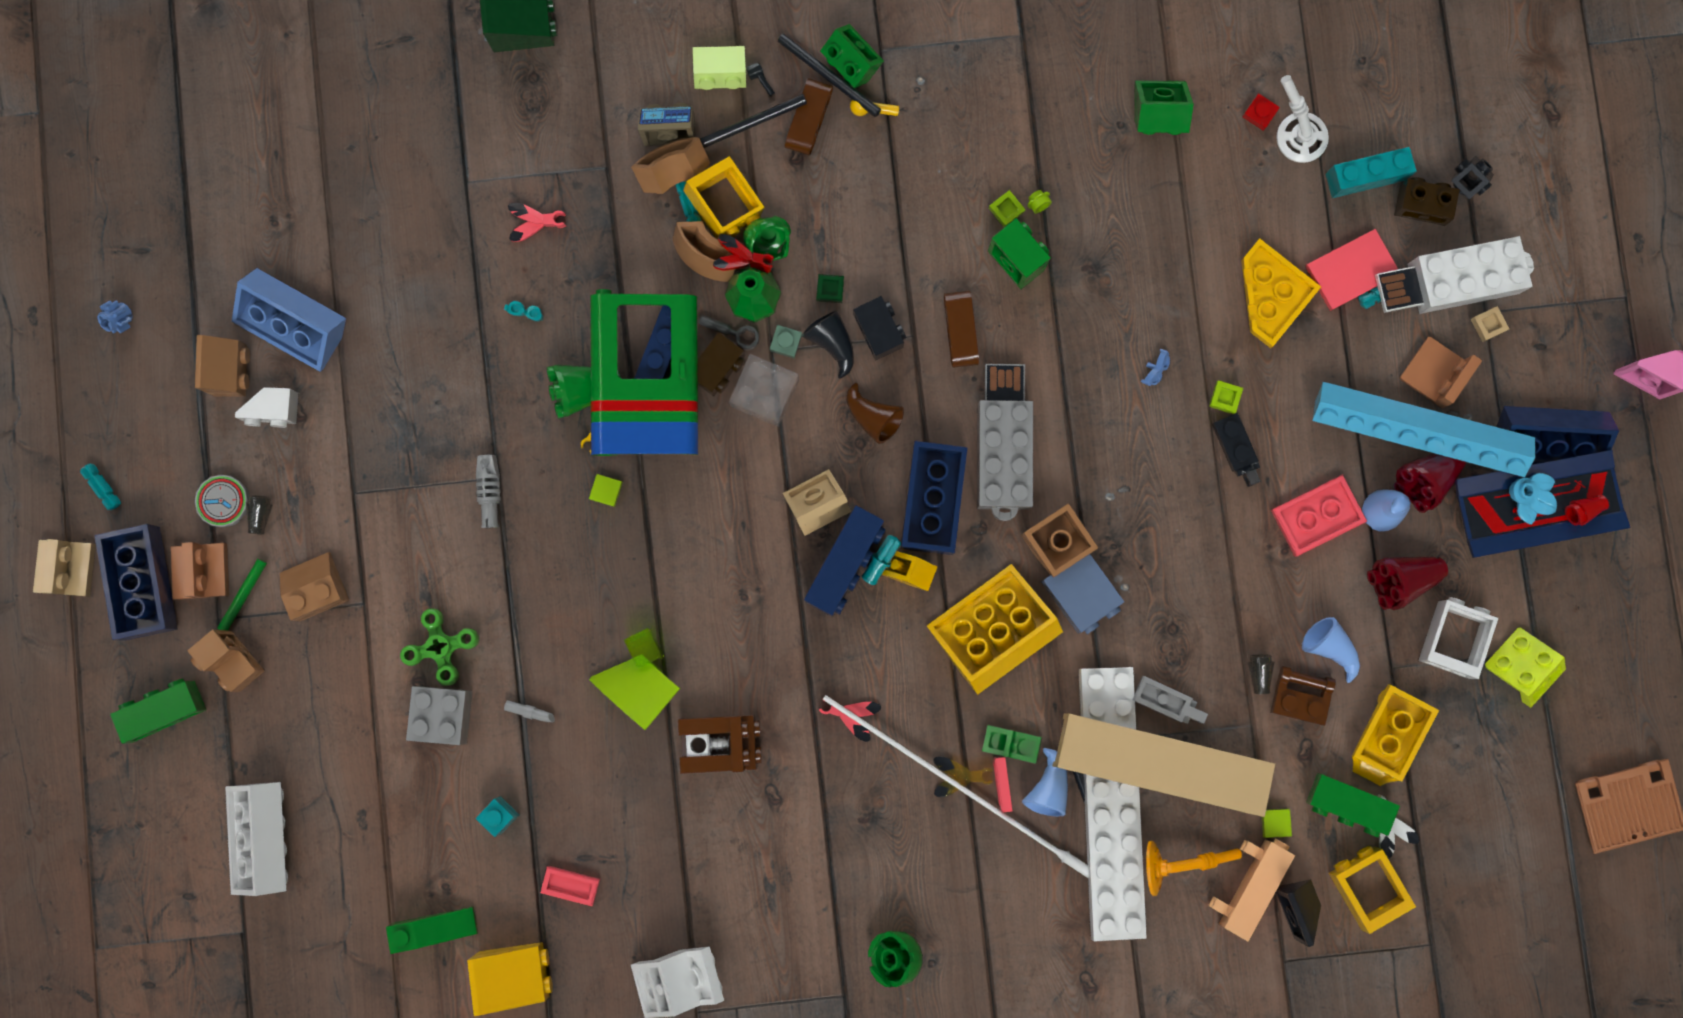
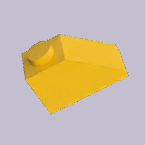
M896 551L890 561L891 566L886 567L882 575L906 585L929 591L937 566L916 556Z

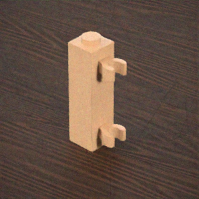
M1276 838L1274 842L1265 839L1260 848L1249 841H1243L1240 850L1254 857L1251 866L1229 905L1214 896L1208 905L1223 914L1219 925L1246 941L1250 940L1295 857L1294 854L1288 852L1290 846Z

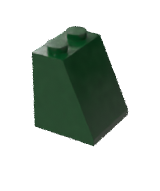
M480 0L483 35L494 53L555 46L554 37L558 36L556 21H552L551 12H555L554 0Z

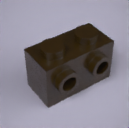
M1419 177L1407 179L1400 185L1394 216L1446 226L1454 220L1460 189L1451 188V185L1448 183H1427L1425 179Z
M718 332L698 358V385L713 397L717 392L721 394L730 383L728 378L733 371L737 373L743 367L746 361L743 359L745 357L744 350Z

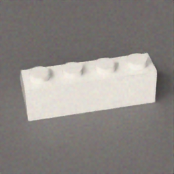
M281 782L226 786L231 895L259 896L286 891V884L288 882V873L285 869L287 847L283 836L285 818L282 815L284 793L281 788Z

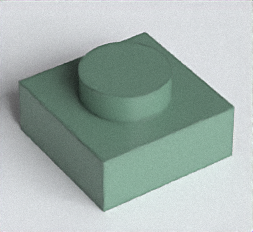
M777 325L770 351L795 359L802 338V332Z

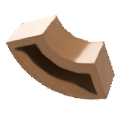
M699 137L676 140L654 149L639 159L631 168L644 193L664 194L677 183L689 180L703 172L710 164V161Z
M703 221L677 222L673 243L684 263L693 271L706 278L729 282L735 269L729 271L717 270L713 267V263L720 257L733 254L721 246L718 239L710 235L705 229Z

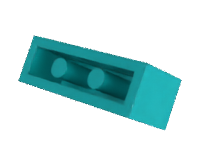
M1406 147L1333 165L1325 175L1333 199L1406 181L1417 170L1411 149Z

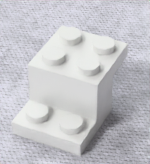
M710 947L682 949L655 960L639 961L631 964L645 1018L674 1017L700 1005H715L724 1001L722 984L718 979L715 958L711 953Z

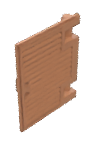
M1669 759L1642 763L1637 767L1599 777H1589L1578 780L1575 783L1593 854L1683 831V812ZM1660 771L1662 779L1652 782L1650 773ZM1598 787L1601 796L1590 798L1588 789Z

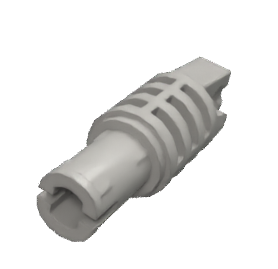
M479 455L477 457L476 494L478 505H481V528L499 527L497 504H500L501 490L496 455Z

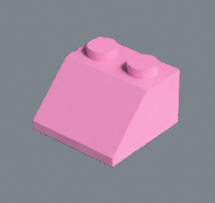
M1674 350L1636 361L1616 369L1614 375L1658 399L1683 392V351Z

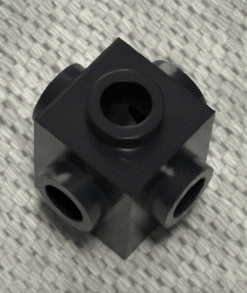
M1477 156L1470 161L1466 158L1454 169L1457 173H1455L1451 180L1454 188L1460 189L1459 193L1470 199L1476 193L1480 196L1492 185L1490 181L1494 175L1491 172L1493 168L1485 159L1480 160ZM1470 171H1473L1477 178H1473L1470 175Z

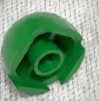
M888 931L881 933L873 939L868 950V957H871L873 965L870 966V971L876 981L884 987H900L912 982L919 974L923 964V954L920 945L906 932Z

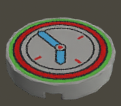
M217 475L208 478L200 485L195 497V507L198 515L203 521L216 527L226 528L236 525L246 515L250 505L249 492L245 485L238 479L227 475Z

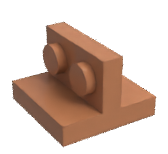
M190 542L182 543V546L171 547L172 597L174 600L229 596L228 550L226 543L198 544Z

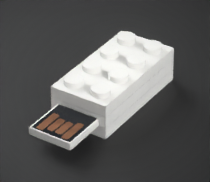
M1518 236L1418 256L1407 264L1408 268L1375 275L1384 313L1418 306L1419 314L1520 294L1533 287L1530 274L1534 270L1531 255L1524 252L1521 238Z

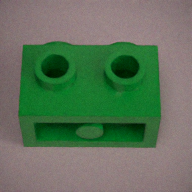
M850 24L836 28L820 50L826 57L827 62L841 73L844 80L854 88L868 83L884 62Z

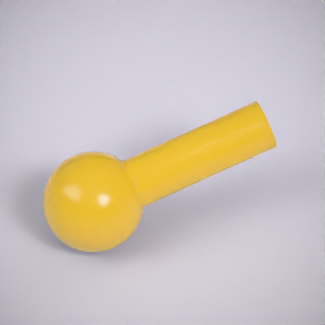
M851 100L850 109L854 115L864 116L868 113L857 101ZM873 102L881 108L880 114L898 116L899 106Z

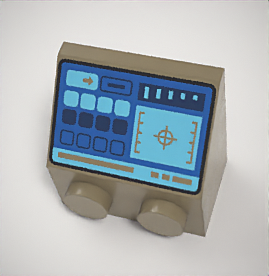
M676 103L673 107L651 104L647 108H640L638 131L644 146H662L676 140L695 137L693 106H688L685 103Z

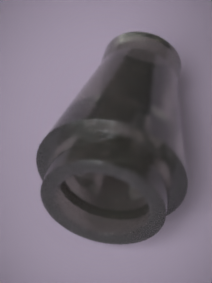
M249 495L248 501L245 502L248 533L262 535L265 532L273 504H270V497Z
M1250 655V662H1247L1254 693L1269 694L1275 664L1272 661V655Z

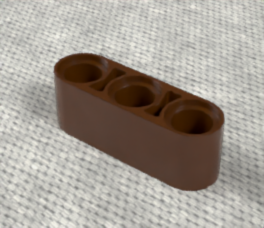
M811 78L807 79L802 92L807 104L796 109L786 138L785 148L808 156L811 155L831 99L832 85Z
M971 292L944 293L952 368L979 365Z

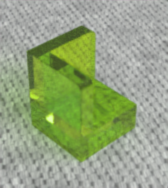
M646 628L624 639L638 668L664 657L650 628Z

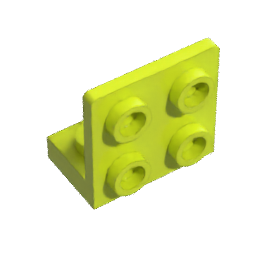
M1517 628L1485 663L1486 669L1518 690L1521 694L1522 702L1530 708L1566 670L1565 657L1522 628Z

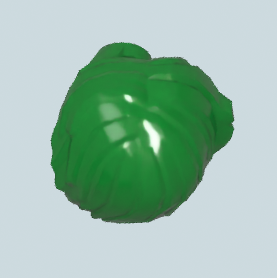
M778 216L757 219L751 222L744 230L745 247L751 251L752 255L753 252L763 255L770 254L774 257L773 261L786 258L789 252L791 229L786 220Z

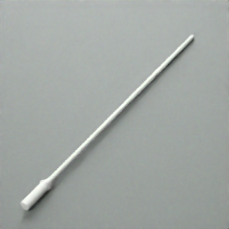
M824 696V701L1056 853L1062 863H1066L1085 877H1089L1088 865L1070 854V851L1056 848L830 697Z

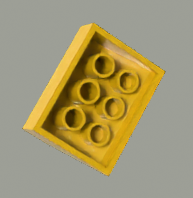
M1012 564L927 625L929 631L977 695L1063 633L1057 617Z

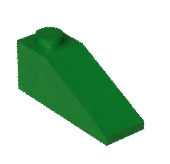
M474 906L398 921L386 927L390 954L419 949L478 934Z

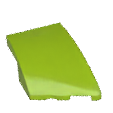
M643 654L591 676L589 679L605 696L644 730H647L681 689Z

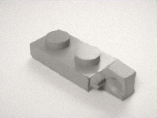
M1146 676L1141 677L1132 699L1180 723L1188 724L1189 720L1192 719L1204 724L1208 716L1207 713L1195 708L1197 702L1192 700L1193 698Z

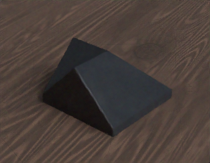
M1306 880L1279 886L1276 894L1294 939L1307 947L1314 946L1321 903L1312 881Z

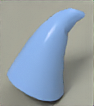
M1389 489L1377 490L1369 494L1365 499L1362 512L1367 520L1366 523L1372 529L1389 531L1396 528L1409 512L1411 502L1409 497L1402 492Z
M1328 617L1315 623L1305 634L1302 649L1304 652L1330 658L1340 666H1343L1347 672L1346 681L1350 683L1358 675L1360 669L1358 653L1352 641L1334 617Z
M1043 748L1048 766L1040 782L1022 800V803L1039 814L1056 817L1066 815L1068 796L1067 770L1052 766L1053 761L1056 759V750Z

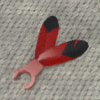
M726 234L718 236L721 246L733 255L720 257L714 261L713 267L715 269L729 271L750 265V267L760 269L763 272H771L773 266L766 265L764 262L771 264L774 259L772 255L754 252L752 255L750 250L732 236Z

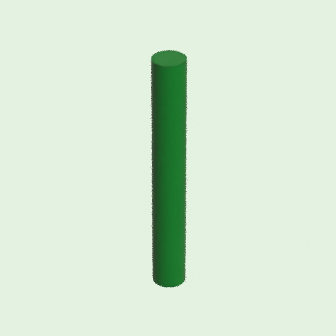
M257 558L217 627L219 630L228 631L267 565L265 561Z

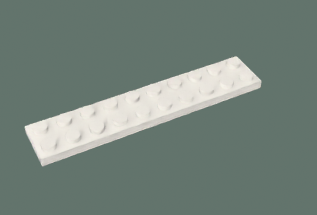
M1133 667L1079 669L1081 717L1136 730L1135 701L1132 700L1135 695ZM1084 774L1091 940L1147 939L1139 787Z

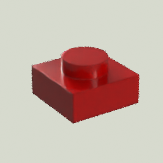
M1258 93L1242 117L1264 131L1280 107Z

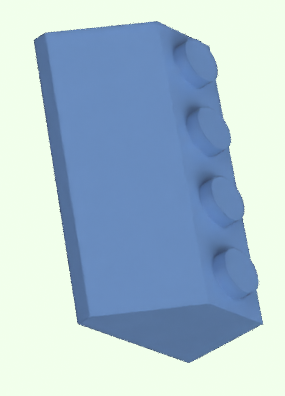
M256 268L237 282L231 322L321 372L342 339L346 318Z

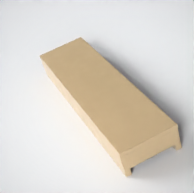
M1064 713V723L1053 767L1265 817L1275 768L1274 763Z

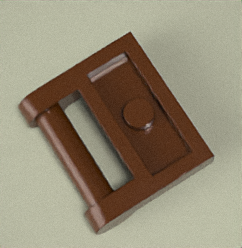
M1282 666L1279 671L1270 713L1325 726L1336 680L1330 677L1322 679L1291 671V668ZM1290 681L1322 689L1321 696L1318 697L1287 689V684Z

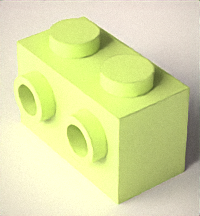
M745 46L693 47L694 88L704 90L713 88H746Z

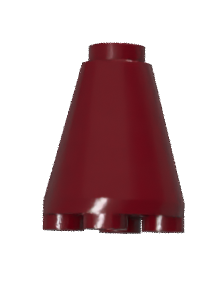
M1430 453L1401 466L1396 472L1394 489L1408 496L1417 511L1425 513L1441 504L1464 469L1466 462Z
M1387 557L1376 560L1372 570L1367 572V579L1374 587L1380 607L1384 610H1398L1416 600L1447 577L1448 566L1440 557Z

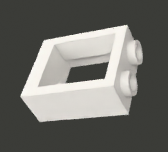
M1449 597L1448 600L1438 601L1418 661L1468 679H1479L1498 618L1491 616V611L1485 608L1474 606V609L1466 607L1464 606L1465 602L1457 598ZM1448 612L1480 623L1467 663L1435 652Z

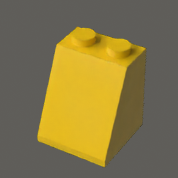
M543 942L479 951L467 960L474 1016L545 1002L550 997L549 993L553 991L551 976L547 977L546 966L549 965L548 949H544Z

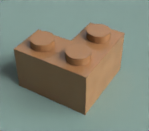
M212 629L187 650L192 656L190 659L192 664L200 671L215 672L219 677L217 679L219 685L226 691L241 692L264 672V669L233 631Z

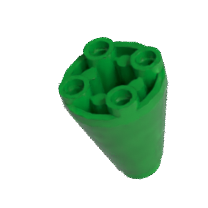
M570 365L546 367L549 382H553V385H549L548 389L551 401H557V403H554L558 419L569 417L591 406V367Z

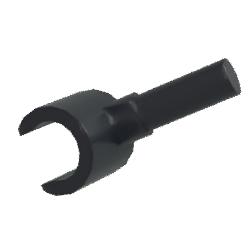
M755 63L747 66L750 80L759 78L770 97L773 96L775 92L767 82L761 65Z

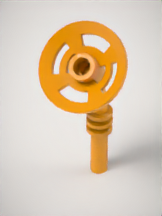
M1149 841L1146 852V869L1150 893L1152 896L1158 895L1163 876H1169V873L1195 869L1204 871L1216 868L1218 864L1241 859V850L1236 848L1220 853L1208 852L1199 854L1197 858L1168 862V860H1162L1156 843Z

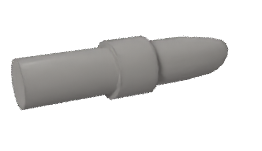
M509 700L506 701L504 706L505 711L522 715L524 718L544 722L555 721L552 713L537 709L535 706L523 705Z

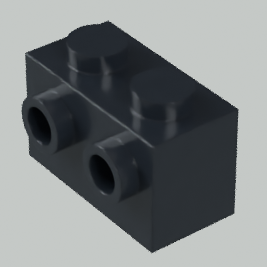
M882 296L853 309V316L875 361L904 348L903 340L906 339L902 326L900 324L896 326L892 318L895 313L890 302H884Z

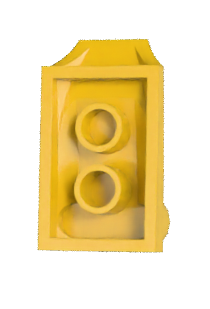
M1389 684L1379 694L1378 704L1352 754L1353 772L1379 786L1390 782L1403 781L1439 712L1438 709Z

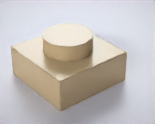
M1498 306L1471 319L1482 342L1509 330Z

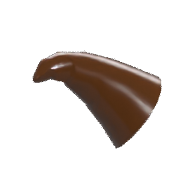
M854 383L848 390L846 402L858 424L878 444L888 441L901 425L904 408L902 406L875 403L863 398L859 393L858 383Z

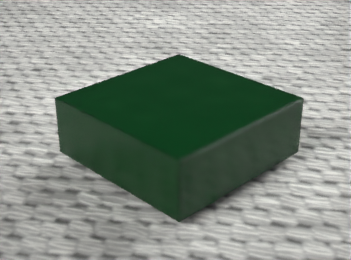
M818 274L816 301L842 303L844 276Z

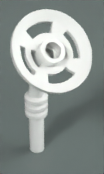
M1286 75L1282 77L1281 83L1290 100L1289 106L1293 114L1286 117L1279 125L1276 135L1277 145L1282 154L1288 159L1298 163L1311 162L1319 158L1325 151L1329 140L1328 130L1320 118L1308 113L1309 108L1304 97L1299 95L1291 76ZM1298 119L1299 124L1291 132L1285 131L1291 121ZM1309 119L1314 121L1319 126L1321 131H1319L1316 125L1310 122ZM1316 140L1322 141L1320 147L1310 154L1309 147ZM1286 141H1289L1291 146L1296 150H1299L1300 153L1298 154L1292 151L1287 146Z

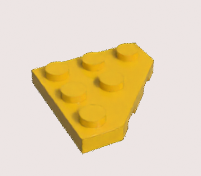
M1259 238L1241 260L1250 333L1269 348H1272L1319 291L1321 286Z

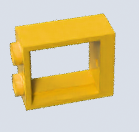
M730 156L687 180L683 190L716 239H718L720 234L736 236L740 232V228L750 225L751 222L757 219H761L760 216L765 208ZM727 178L749 212L722 227L700 195V192Z
M1367 846L1357 852L1358 856L1352 860L1345 859L1333 866L1334 870L1328 874L1360 929L1371 934L1414 909L1416 905L1383 849ZM1378 861L1398 896L1372 912L1365 914L1346 878Z

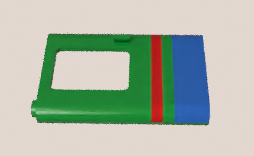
M596 290V294L590 296L591 455H698L697 296L688 294H612V290ZM619 306H668L671 309L670 378L621 379L618 377L617 309Z

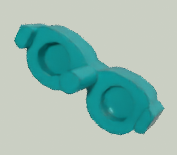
M512 301L504 307V310L513 316L525 315L536 322L543 321L544 318L541 309L537 306H530L525 310V306L521 302Z

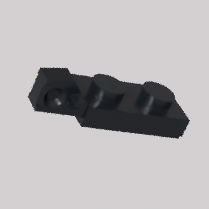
M1238 413L1214 422L1212 427L1232 472H1235L1237 477L1242 475L1247 487L1261 482L1256 469L1260 468L1259 460Z

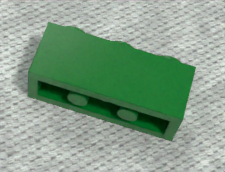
M183 678L169 683V688L160 692L159 689L144 694V699L135 703L132 700L119 705V710L111 713L110 716L121 743H134L206 711L195 681H184Z
M1317 773L1306 803L1313 806L1311 811L1327 817L1328 812L1339 816L1338 822L1353 827L1354 823L1364 826L1363 832L1379 838L1380 833L1389 836L1400 805L1320 773Z

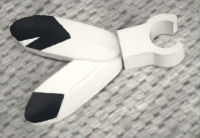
M1378 794V797L1386 800L1384 796ZM1395 818L1389 836L1380 833L1379 847L1383 849L1387 858L1390 859L1395 849V835L1412 844H1418L1420 839L1411 827Z

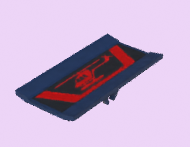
M1613 450L1531 465L1525 477L1498 471L1456 479L1457 499L1472 558L1631 528L1623 508L1615 474ZM1536 473L1547 474L1555 480L1550 492L1557 501L1556 512L1550 515L1537 513L1533 524H1527L1518 516L1517 502L1509 494L1510 486L1519 478H1530ZM1598 495H1604L1607 498L1609 508L1602 511L1583 526L1573 525L1566 518L1565 508L1571 501L1596 497Z

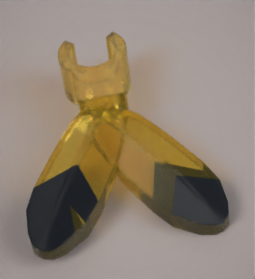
M938 756L933 759L938 769L954 776L951 778L963 786L970 782L993 783L992 780L985 781L982 778L983 772L993 771L991 768L972 770L970 772L969 769L950 758ZM944 781L937 786L934 795L936 797H946L959 789Z

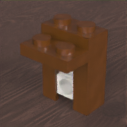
M755 715L678 719L679 736H681L682 745L680 774L722 771L744 772L745 770H756L757 764L762 763L761 747H756V737L761 736L760 720H755ZM730 733L731 754L711 755L712 750L722 749L723 751V749L727 748L728 751L729 738L728 740L725 737L712 739L710 734ZM697 737L703 738L706 742V749L702 753L696 752L692 747V742Z

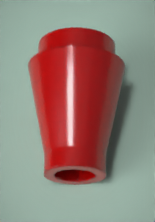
M1604 495L1574 500L1566 506L1565 515L1571 524L1583 526L1602 511L1607 510L1609 502Z

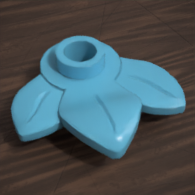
M1536 473L1530 478H1519L1511 484L1509 494L1517 502L1518 516L1527 524H1533L1537 513L1550 515L1556 512L1557 501L1550 492L1555 480L1551 476Z

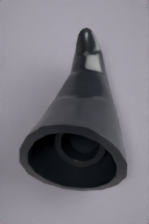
M834 311L813 322L804 331L802 337L824 348L838 362L840 368L838 378L841 379L848 375L853 367L854 352L846 327L838 311Z

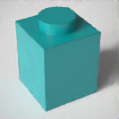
M500 796L494 798L475 819L494 837H497L520 814Z

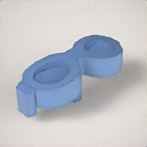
M1160 349L1161 353L1156 365L1147 363L1146 367L1152 370L1145 380H1141L1143 384L1151 386L1160 382L1163 370H1167L1170 364L1168 351Z

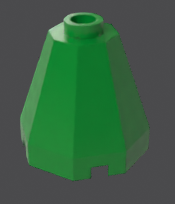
M750 266L733 274L725 293V298L734 316L747 319L753 323L773 315L781 296V291L771 272L766 273Z

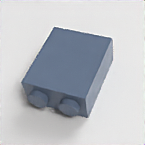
M1090 554L1054 578L1049 575L1041 581L1077 633L1085 631L1086 634H1089L1100 626L1097 621L1104 616L1110 619L1121 611L1119 606L1124 603V600Z

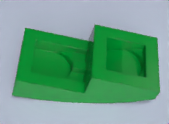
M988 725L982 751L1037 764L1042 737Z

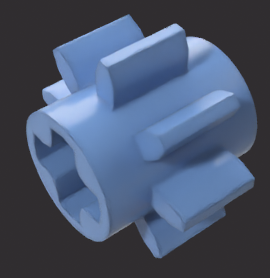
M108 301L99 306L102 312L98 313L97 319L105 331L122 333L131 328L128 322L132 321L133 315L126 304L118 303V301Z

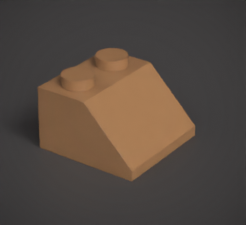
M197 335L195 388L214 397H246V389L249 388L250 383L249 376L246 374L247 364L250 362V350L247 348V345L239 340Z
M1069 503L1021 535L1034 556L1053 578L1098 549V546Z
M330 552L280 573L281 598L291 621L301 622L350 601Z

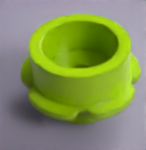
M1042 190L1034 192L1028 198L1029 203L1027 207L1032 209L1035 214L1042 212L1052 203L1049 198L1050 193H1043Z

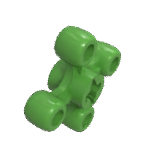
M430 608L421 615V623L429 632L428 640L422 646H405L401 650L400 659L408 666H415L425 658L434 659L438 665L436 672L437 681L441 685L451 686L459 678L457 668L451 663V655L458 648H475L480 640L479 634L474 629L465 628L455 636H447L442 630L444 621L442 612L438 609ZM431 615H434L435 621L431 624L429 618ZM470 634L471 641L467 644L465 637ZM439 643L447 644L441 651H433ZM411 651H413L415 654L412 660L409 658V653ZM446 671H449L451 674L448 680L444 676Z

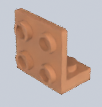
M1428 337L1401 374L1400 380L1439 407L1445 408L1455 402L1482 360L1475 355L1463 359L1432 337Z

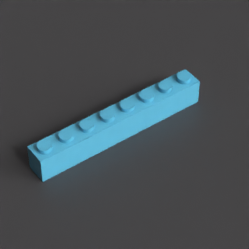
M1327 382L1322 383L1315 400L1312 421L1521 477L1526 476L1535 459V437Z

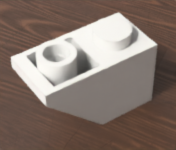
M264 387L235 412V418L244 421L246 426L255 427L261 426V422L270 423V426L286 428L287 423L296 424L298 392L289 388Z

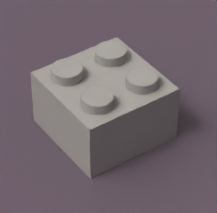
M412 686L406 741L451 745L467 744L473 691Z

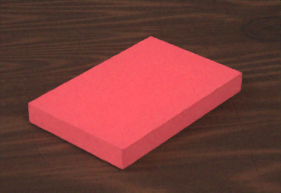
M1376 229L1305 266L1312 280L1321 286L1319 292L1330 311L1377 287L1376 274L1398 270Z
M1343 475L1271 510L1295 557L1367 522Z

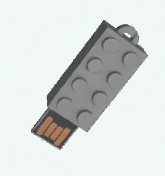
M985 364V400L979 401L977 409V509H991L996 519L1009 521L1015 517L1018 510H1030L1033 507V401H1025V364ZM1000 509H1007V510H1010V512L1003 513V512H1000L999 510H1000Z

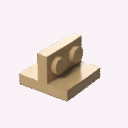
M829 469L783 493L804 536L851 512L845 494Z
M53 539L39 540L33 592L90 596L96 544Z

